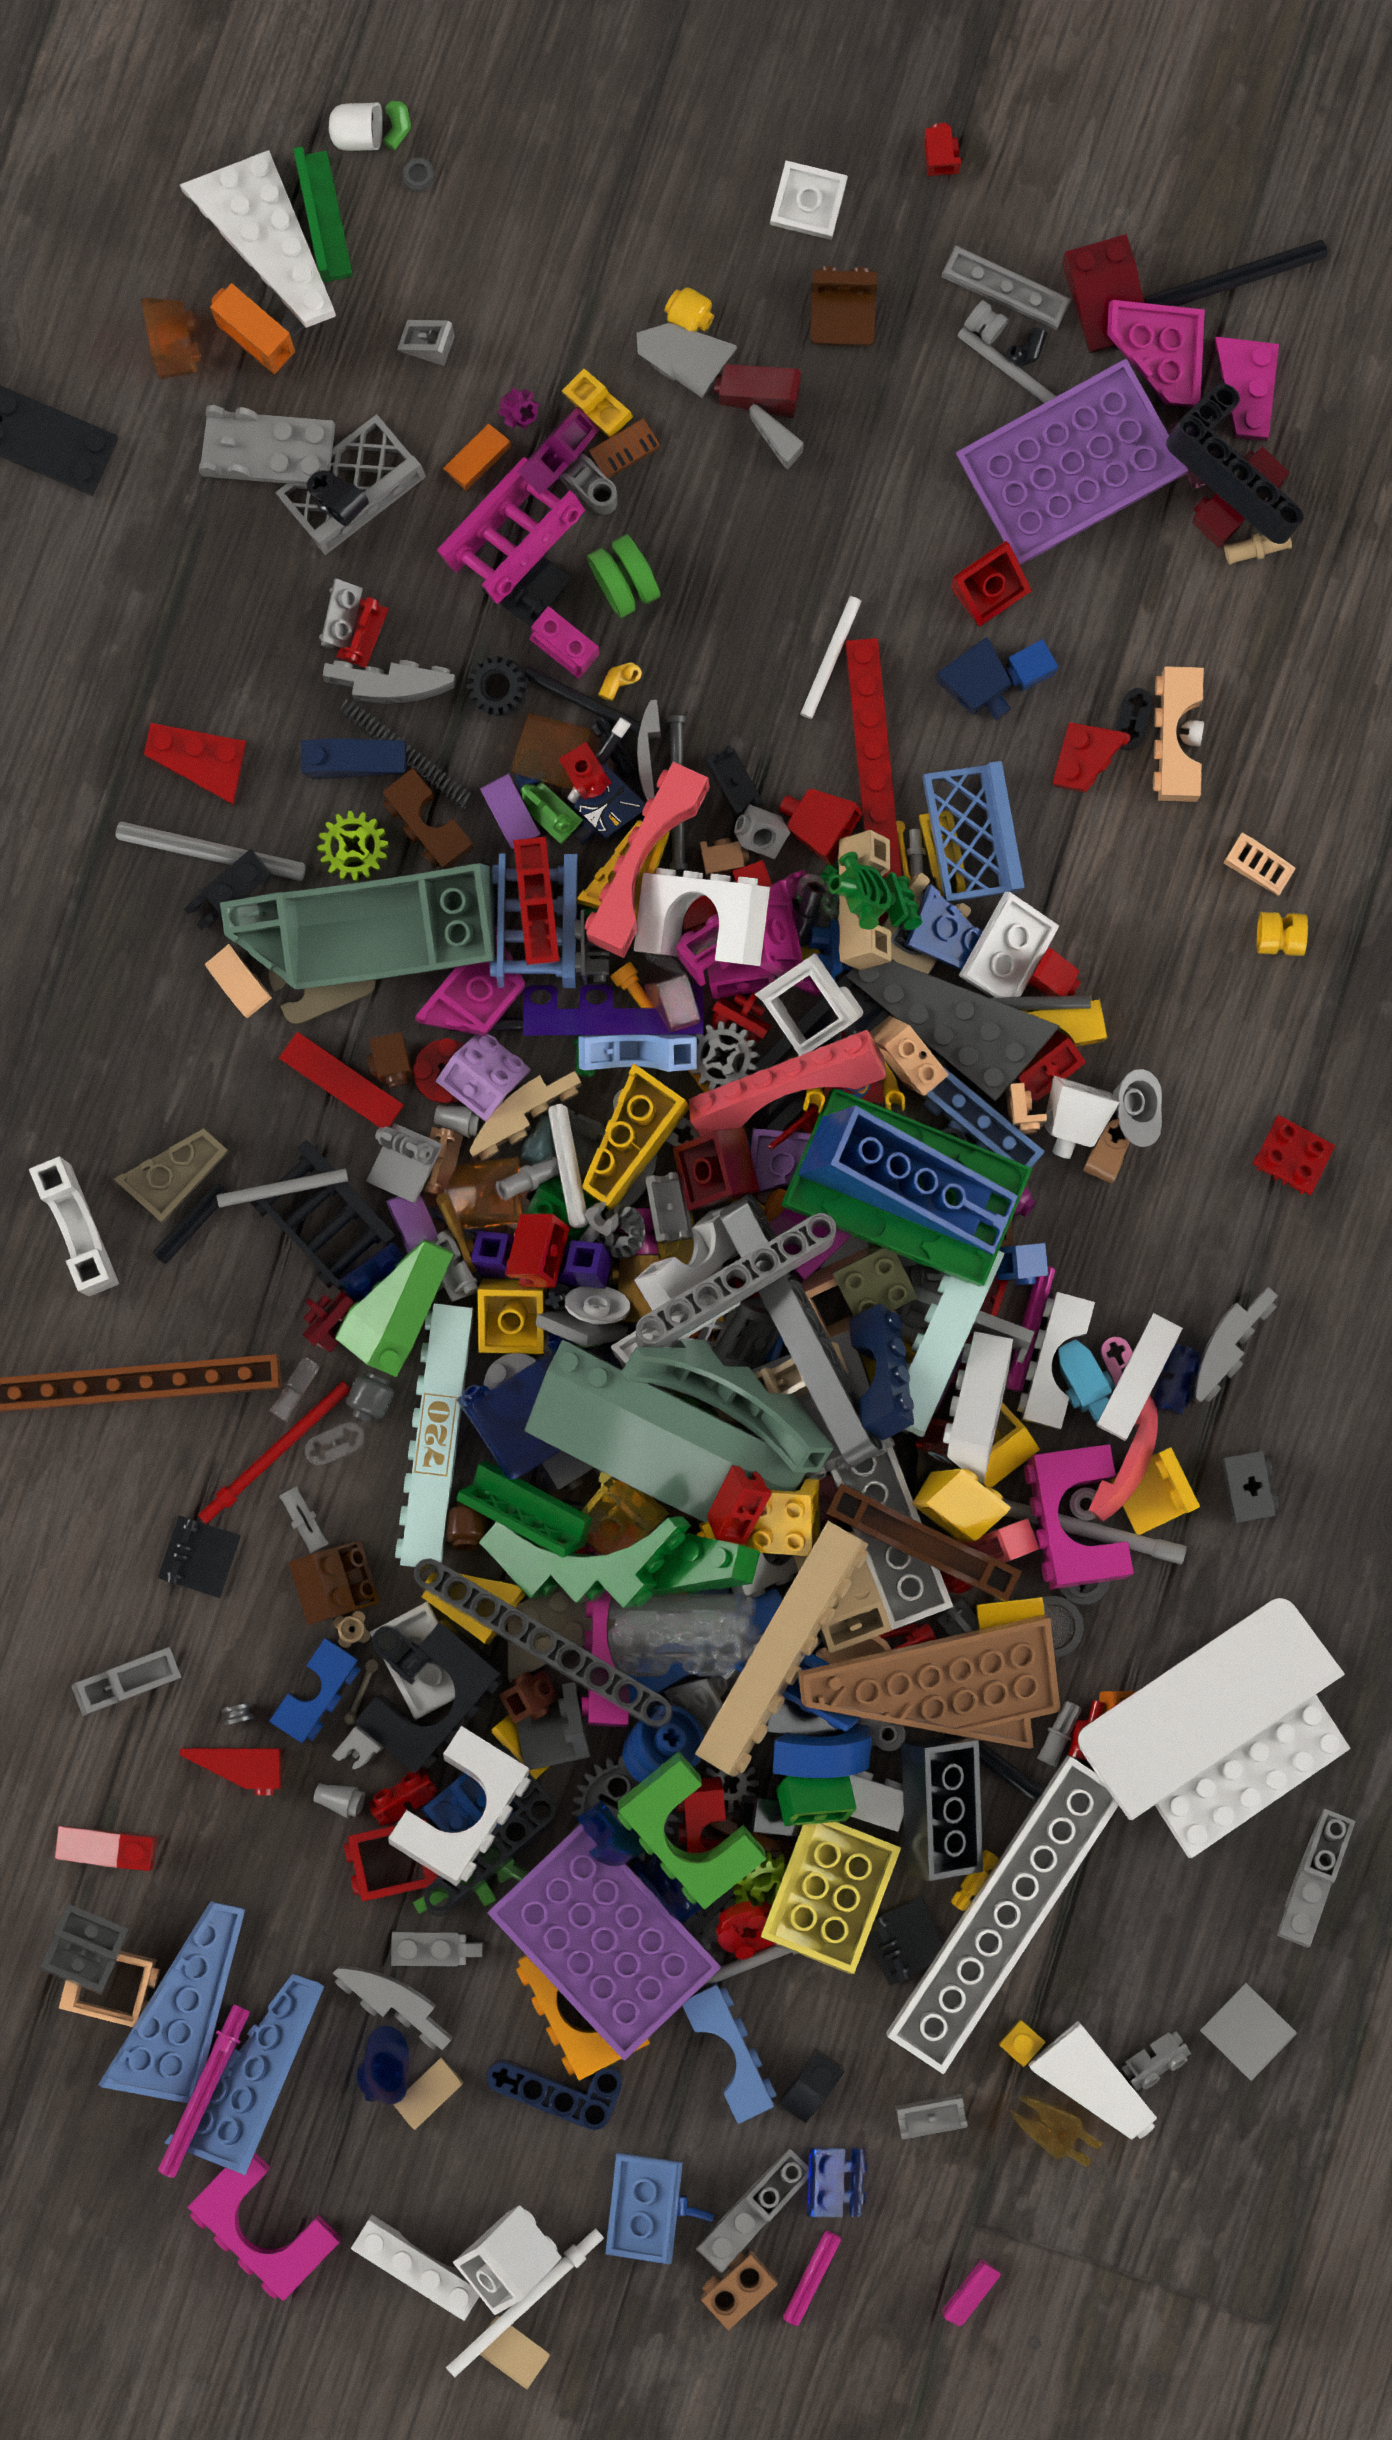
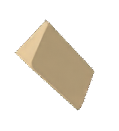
M441 2057L393 2105L415 2130L464 2081Z
M496 2316L493 2319V2321L488 2325L486 2330L499 2318V2316ZM513 2326L507 2328L480 2354L525 2389L529 2388L550 2357L547 2351Z

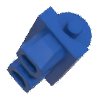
M831 919L828 927H812L808 939V947L824 950V954H817V956L836 982L835 976L842 972V968L845 971H850L852 967L840 962V925L838 920Z

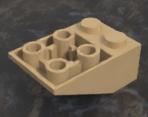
M854 1530L849 1532L850 1534L856 1536ZM792 1555L799 1572L808 1556ZM866 1560L859 1569L855 1567L849 1578L852 1581L849 1590L844 1597H838L833 1606L835 1610L833 1618L826 1627L822 1626L819 1630L822 1642L830 1654L892 1631L882 1599Z

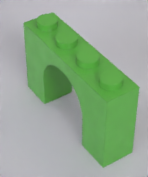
M678 1751L618 1800L619 1814L617 1817L626 1829L630 1831L633 1828L640 1835L639 1842L648 1854L652 1855L655 1853L661 1859L662 1863L660 1866L666 1875L672 1880L677 1878L684 1886L682 1891L692 1904L698 1902L705 1910L766 1860V1854L762 1845L744 1825L718 1846L702 1853L685 1852L670 1842L664 1831L668 1815L678 1804L702 1786L701 1775L682 1753Z

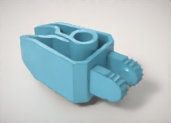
M1075 1339L1058 1348L1060 1372L1069 1388L1065 1392L1070 1397L1069 1401L1074 1409L1079 1407L1082 1413L1089 1410L1097 1424L1112 1395L1111 1390L1115 1389V1385L1107 1371L1102 1373L1091 1351Z

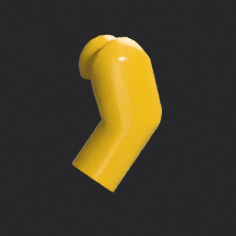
M625 663L612 667L606 675L598 696L613 702L619 687L637 682L641 678L642 671L640 667L634 663Z

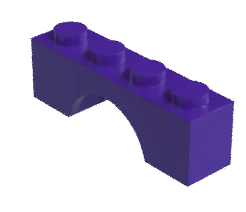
M477 1231L471 1262L481 1276L520 1279L509 1278L505 1275L507 1261L510 1257L514 1241L513 1236L505 1233ZM571 1240L565 1246L556 1284L561 1283L605 1289L612 1258L602 1243Z

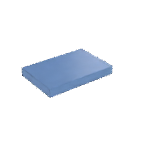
M621 2152L616 2153L605 2254L663 2264L672 2263L683 2162Z

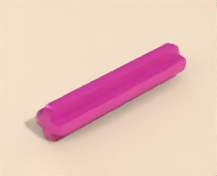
M827 2230L824 2232L783 2314V2319L791 2325L798 2326L841 2242L837 2234Z

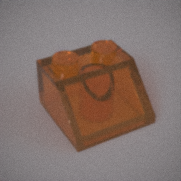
M141 298L152 362L159 378L164 379L197 373L196 362L202 361L199 343L192 342L191 331L196 330L193 311H187L183 301Z

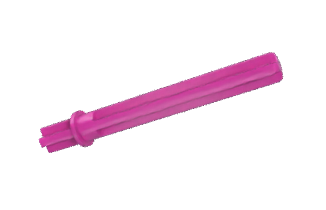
M233 2005L221 2032L216 2031L218 2037L158 2168L161 2174L170 2178L176 2176L229 2057L232 2055L236 2044L241 2043L238 2038L250 2011Z

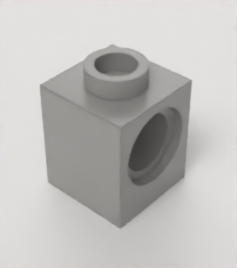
M748 805L744 814L738 817L734 833L742 848L773 859L776 858L790 834L782 816L752 805Z

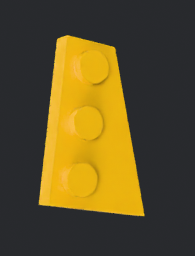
M638 820L614 850L615 853L609 861L595 874L594 880L587 889L580 893L576 899L578 904L599 909L602 903L599 901L601 891L606 883H612L616 875L613 872L614 866L621 854L626 855L630 847L628 844L629 836L635 826H641L642 821ZM669 832L653 846L643 862L638 875L634 894L636 921L638 918L643 873L656 874Z

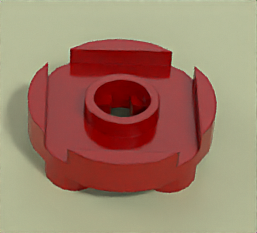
M444 1038L429 1043L418 1054L413 1067L415 1082L420 1092L430 1101L439 1104L461 1102L439 1085L436 1079L441 1072L439 1066L442 1064L446 1066L453 1054L465 1044Z
M751 1901L735 1904L724 1910L718 1917L719 1924L715 1925L719 1945L724 1950L735 1953V1957L742 1960L751 1958L758 1951L767 1949L772 1945H777L760 1937L771 1910V1904L761 1902L762 1907L752 1906Z

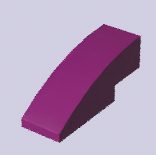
M577 406L518 470V473L541 495L579 456L600 429Z

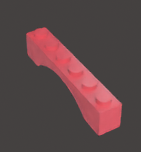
M672 762L669 770L664 769L657 782L659 790L654 799L649 798L642 812V816H645L640 827L635 826L628 839L630 847L625 856L622 854L619 856L613 870L616 875L611 884L606 883L599 897V901L602 903L596 913L591 912L584 927L587 930L586 935L590 943L622 958L625 957L638 931L634 894L643 862L653 846L667 832L681 822L696 816L710 788L708 777L675 762Z
M868 1030L850 1035L837 1042L819 1047L801 1056L791 1058L770 1068L760 1070L752 1075L690 1098V1121L699 1135L703 1136L716 1130L742 1128L750 1117L765 1105L794 1092L819 1087L861 1088L886 1078L884 1055Z

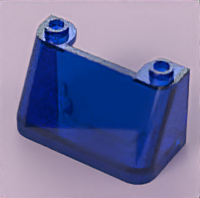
M552 1334L546 1339V1344L543 1348L545 1356L492 1390H489L487 1386L473 1385L467 1388L462 1393V1396L457 1399L507 1479H515L524 1475L561 1451L524 1431L547 1369L562 1340L579 1346L558 1335Z

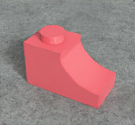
M1028 1518L983 1534L977 1541L963 1542V1544L1003 1563L1040 1549Z

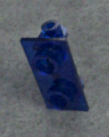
M1174 1345L1163 1368V1372L1174 1374L1172 1380L1160 1378L1154 1400H1157L1156 1407L1165 1410L1170 1409L1182 1415L1183 1408L1188 1406L1191 1399V1389L1189 1387L1192 1377L1196 1376L1201 1363L1200 1352L1189 1346L1186 1350L1185 1346Z

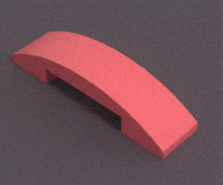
M1150 1396L1133 1426L1137 1433L1114 1484L1102 1480L1089 1507V1511L1098 1520L1103 1522L1118 1511L1130 1498L1141 1482L1151 1461L1157 1438L1158 1413L1156 1403Z

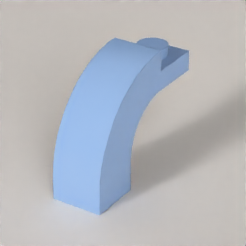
M688 1034L579 1036V1069L594 1070L632 1067L633 1063L639 1067L655 1068L667 1072L697 1069V1037Z

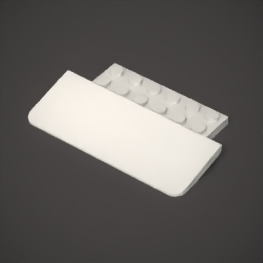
M1273 1599L1085 1726L1079 1733L1078 1744L1095 1773L1129 1820L1135 1819L1155 1805L1188 1858H1193L1351 1749L1316 1695L1345 1675V1673L1296 1607L1286 1599Z

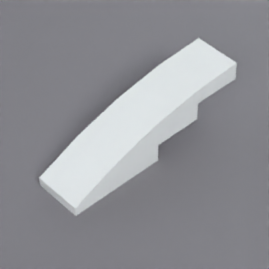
M1153 1313L1096 1425L1097 1427L1124 1441L1127 1440L1183 1328Z

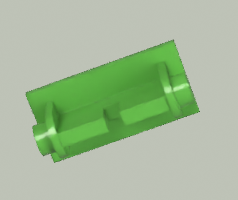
M542 781L537 786L525 784L521 788L520 794L530 815L560 844H563L583 821Z

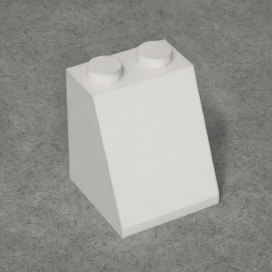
M519 2205L500 2218L455 2259L453 2264L493 2314L496 2315L525 2298L562 2257L557 2252V2247L552 2239L544 2236L536 2226L533 2215Z

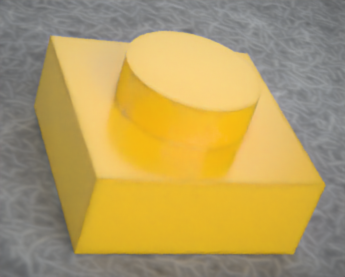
M1019 2019L998 2044L1025 2067L1046 2042Z

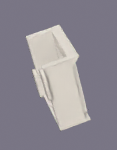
M816 953L755 994L763 1001L799 1056L811 1052L863 1015L861 1006L847 987H838ZM810 975L839 1019L806 1040L778 996Z

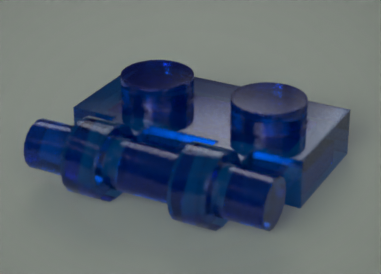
M853 2147L851 2160H845L844 2148H810L807 2216L843 2217V2203H850L849 2216H862L863 2204L866 2203L867 2192L863 2191L864 2173H867L868 2162L865 2161V2148ZM851 2172L850 2191H844V2173Z

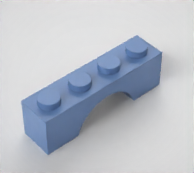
M714 1983L696 1991L682 2006L695 2033L707 2032L718 2035L730 2045L735 2054L736 2070L732 2080L724 2088L723 2092L739 2124L773 2108L772 2098L777 2095L770 2079L766 2078L763 2080L757 2069L763 2065L755 2048L753 2047L748 2050L743 2039L748 2033L741 2018H733L729 2007L734 2005L726 1986L720 1989L718 1983Z

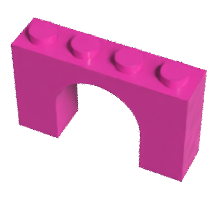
M1110 1444L1037 1454L1029 1458L1027 1465L1024 1466V1476L1028 1485L1031 1484L1033 1497L1030 1498V1509L1033 1517H1037L1039 1529L1036 1530V1540L1039 1548L1043 1549L1045 1562H1042V1575L1044 1581L1049 1582L1050 1590L1126 1579L1133 1575L1128 1541L1099 1546H1085L1068 1537L1062 1529L1058 1518L1059 1502L1067 1489L1101 1483L1102 1480L1109 1482L1116 1477Z
M255 2152L246 2175L224 2168L191 2202L188 2208L192 2211L190 2217L198 2226L203 2229L207 2226L216 2235L213 2238L214 2241L224 2251L228 2252L231 2250L240 2258L237 2263L247 2274L252 2276L255 2273L263 2281L261 2286L273 2299L279 2297L284 2301L340 2243L342 2237L318 2214L291 2243L281 2248L266 2249L249 2241L239 2225V2206L243 2197L271 2168Z

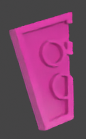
M1215 337L1214 344L1218 352L1222 380H1224L1225 384L1235 388L1240 396L1238 405L1230 414L1235 438L1267 441L1270 430L1279 344Z

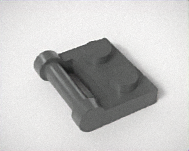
M742 1300L740 1301L741 1305L734 1309L736 1313L717 1346H713L711 1349L724 1366L749 1367L752 1370L762 1366L780 1333L767 1309L753 1306ZM747 1319H750V1322L745 1328L743 1334L741 1335L731 1353H728L735 1339L737 1338L738 1334L740 1333L741 1329L746 1323Z

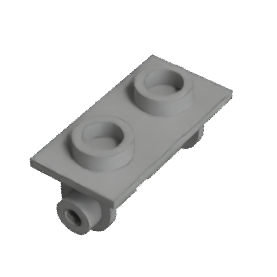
M334 579L333 588H330L329 591L331 597L323 634L319 636V639L322 641L321 646L326 648H334V646L342 649L344 647L350 648L363 588Z
M449 1230L439 1233L437 1238L430 1242L448 1249L454 1254L442 1280L453 1302L477 1293L478 1286L476 1284L477 1279L473 1278L454 1240V1235Z
M1177 2031L1172 2034L1167 2032L1164 2036L1150 2044L1156 2054L1152 2059L1143 2049L1125 2061L1127 2065L1121 2069L1128 2079L1135 2076L1131 2083L1136 2091L1140 2088L1148 2089L1160 2080L1159 2075L1168 2069L1174 2071L1187 2062L1188 2059L1186 2057L1191 2052L1186 2043L1179 2047L1183 2040Z

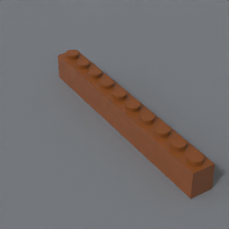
M272 1354L1 1377L0 1413L282 1389L280 1356Z

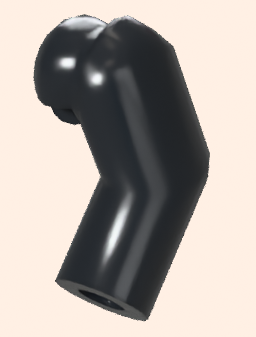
M1033 328L1028 344L1017 347L1013 345L1008 348L1006 353L1007 359L1017 367L1037 361L1048 333L1041 328Z

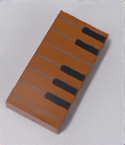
M643 418L589 450V455L599 470L609 479L660 449V444Z

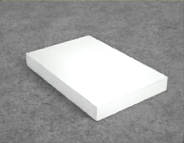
M1004 892L959 976L991 998L1021 997L1059 925L1011 892Z
M427 1601L382 1626H394L409 1640L420 1645L439 1621L430 1603ZM378 1627V1628H376L375 1630L369 1632L370 1635L372 1636V1638H373V1635L375 1634V1632H376L380 1627ZM386 1631L379 1635L378 1643L384 1650H391L396 1646L397 1639L393 1633ZM415 1657L406 1668L409 1669L418 1658ZM384 1660L415 1720L455 1699V1689L451 1677L435 1661L431 1664L427 1663L414 1677L415 1682L411 1685Z

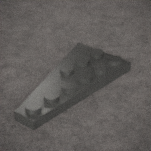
M892 960L891 962L863 970L852 968L846 975L850 981L893 1017L909 1024L923 1042L995 1102H997L1060 1027L1057 1024Z

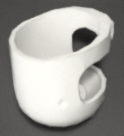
M379 102L346 103L336 106L329 118V134L333 144L338 149L346 151L379 150L383 135V112Z

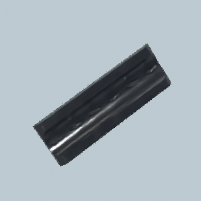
M848 972L836 983L839 988L847 987L863 1010V1015L842 1031L862 1032L868 1030L870 1032L888 1016L893 1017L846 977ZM823 996L796 1025L805 1039L808 1040L839 1018ZM839 1032L838 1034H836L835 1036H833L817 1048L841 1040V1032ZM784 1035L756 1064L758 1070H750L747 1074L752 1075L760 1070L798 1057L799 1054L786 1035ZM806 1090L785 1095L768 1103L755 1112L748 1122L755 1129L783 1131L803 1111Z

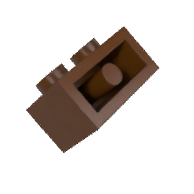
M402 1032L369 1039L372 1054L367 1055V1061L373 1078L378 1077L382 1085L388 1084L389 1088L407 1085V1079L414 1078L406 1040Z

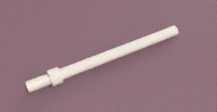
M596 2228L577 2246L573 2244L564 2252L565 2257L541 2279L525 2298L511 2306L446 2367L454 2378L574 2266L578 2268L586 2260L585 2256L604 2239Z

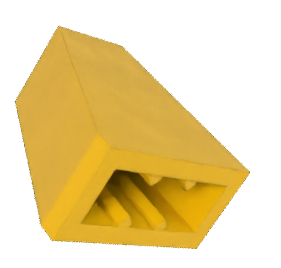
M433 1572L425 1583L435 1582L439 1573L435 1574ZM460 1574L515 1608L526 1594L518 1585ZM462 1584L453 1586L450 1590V1598L453 1600L463 1599L466 1596L467 1587ZM425 1591L421 1596L483 1643L489 1645L497 1635ZM491 1601L481 1603L478 1608L479 1616H491L495 1611V1604Z

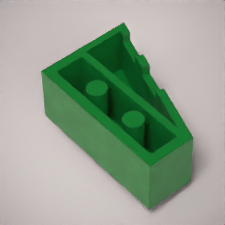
M684 1533V1541L674 1550H669L663 1557L665 1560L664 1564L651 1574L658 1581L651 1592L654 1596L661 1598H670L673 1595L684 1593L694 1594L709 1589L719 1590L753 1584L760 1551L739 1544Z

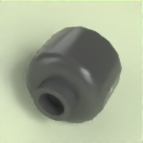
M369 1372L365 1376H357L346 1398L347 1405L354 1409L352 1415L369 1423L372 1417L382 1419L386 1415L394 1397V1390L389 1387L391 1382Z

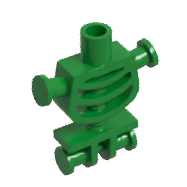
M848 852L840 857L839 863L841 866H845L846 871L841 875L835 874L831 877L829 891L832 894L846 897L850 912L860 916L859 926L862 929L870 930L877 927L879 924L878 918L886 911L894 927L899 926L902 922L907 930H913L922 925V918L917 915L919 910L918 904L913 901L915 899L914 892L908 889L910 884L908 877H897L896 873L890 872L883 879L881 874L873 867L859 865L856 852Z

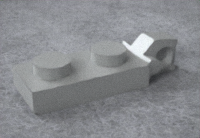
M392 1931L391 1966L466 1965V1957H483L484 1944L483 1942H466V1934H459V1932Z

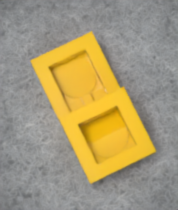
M583 369L562 390V393L576 407L578 406L609 438L616 435L633 418L631 411L614 398L607 388L586 369Z

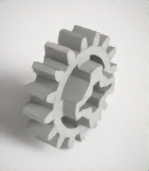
M720 1021L717 1030L712 1025H707L706 1030L708 1034H696L700 1041L697 1045V1069H692L691 1073L702 1075L698 1081L701 1085L710 1081L709 1090L749 1076L747 1074L749 1070H758V1067L752 1064V1059L759 1058L760 1054L751 1050L757 1042L755 1040H746L749 1035V1031L746 1029L737 1033V1024L732 1023L729 1029H727L725 1022ZM721 1036H732L739 1042L727 1045ZM709 1043L710 1050L708 1056L703 1059L704 1050ZM721 1050L730 1053V1056L726 1058L728 1062L726 1065L716 1062L721 1057ZM744 1056V1063L739 1071L737 1066L740 1058ZM717 1069L722 1070L726 1079H717L710 1075L709 1072Z

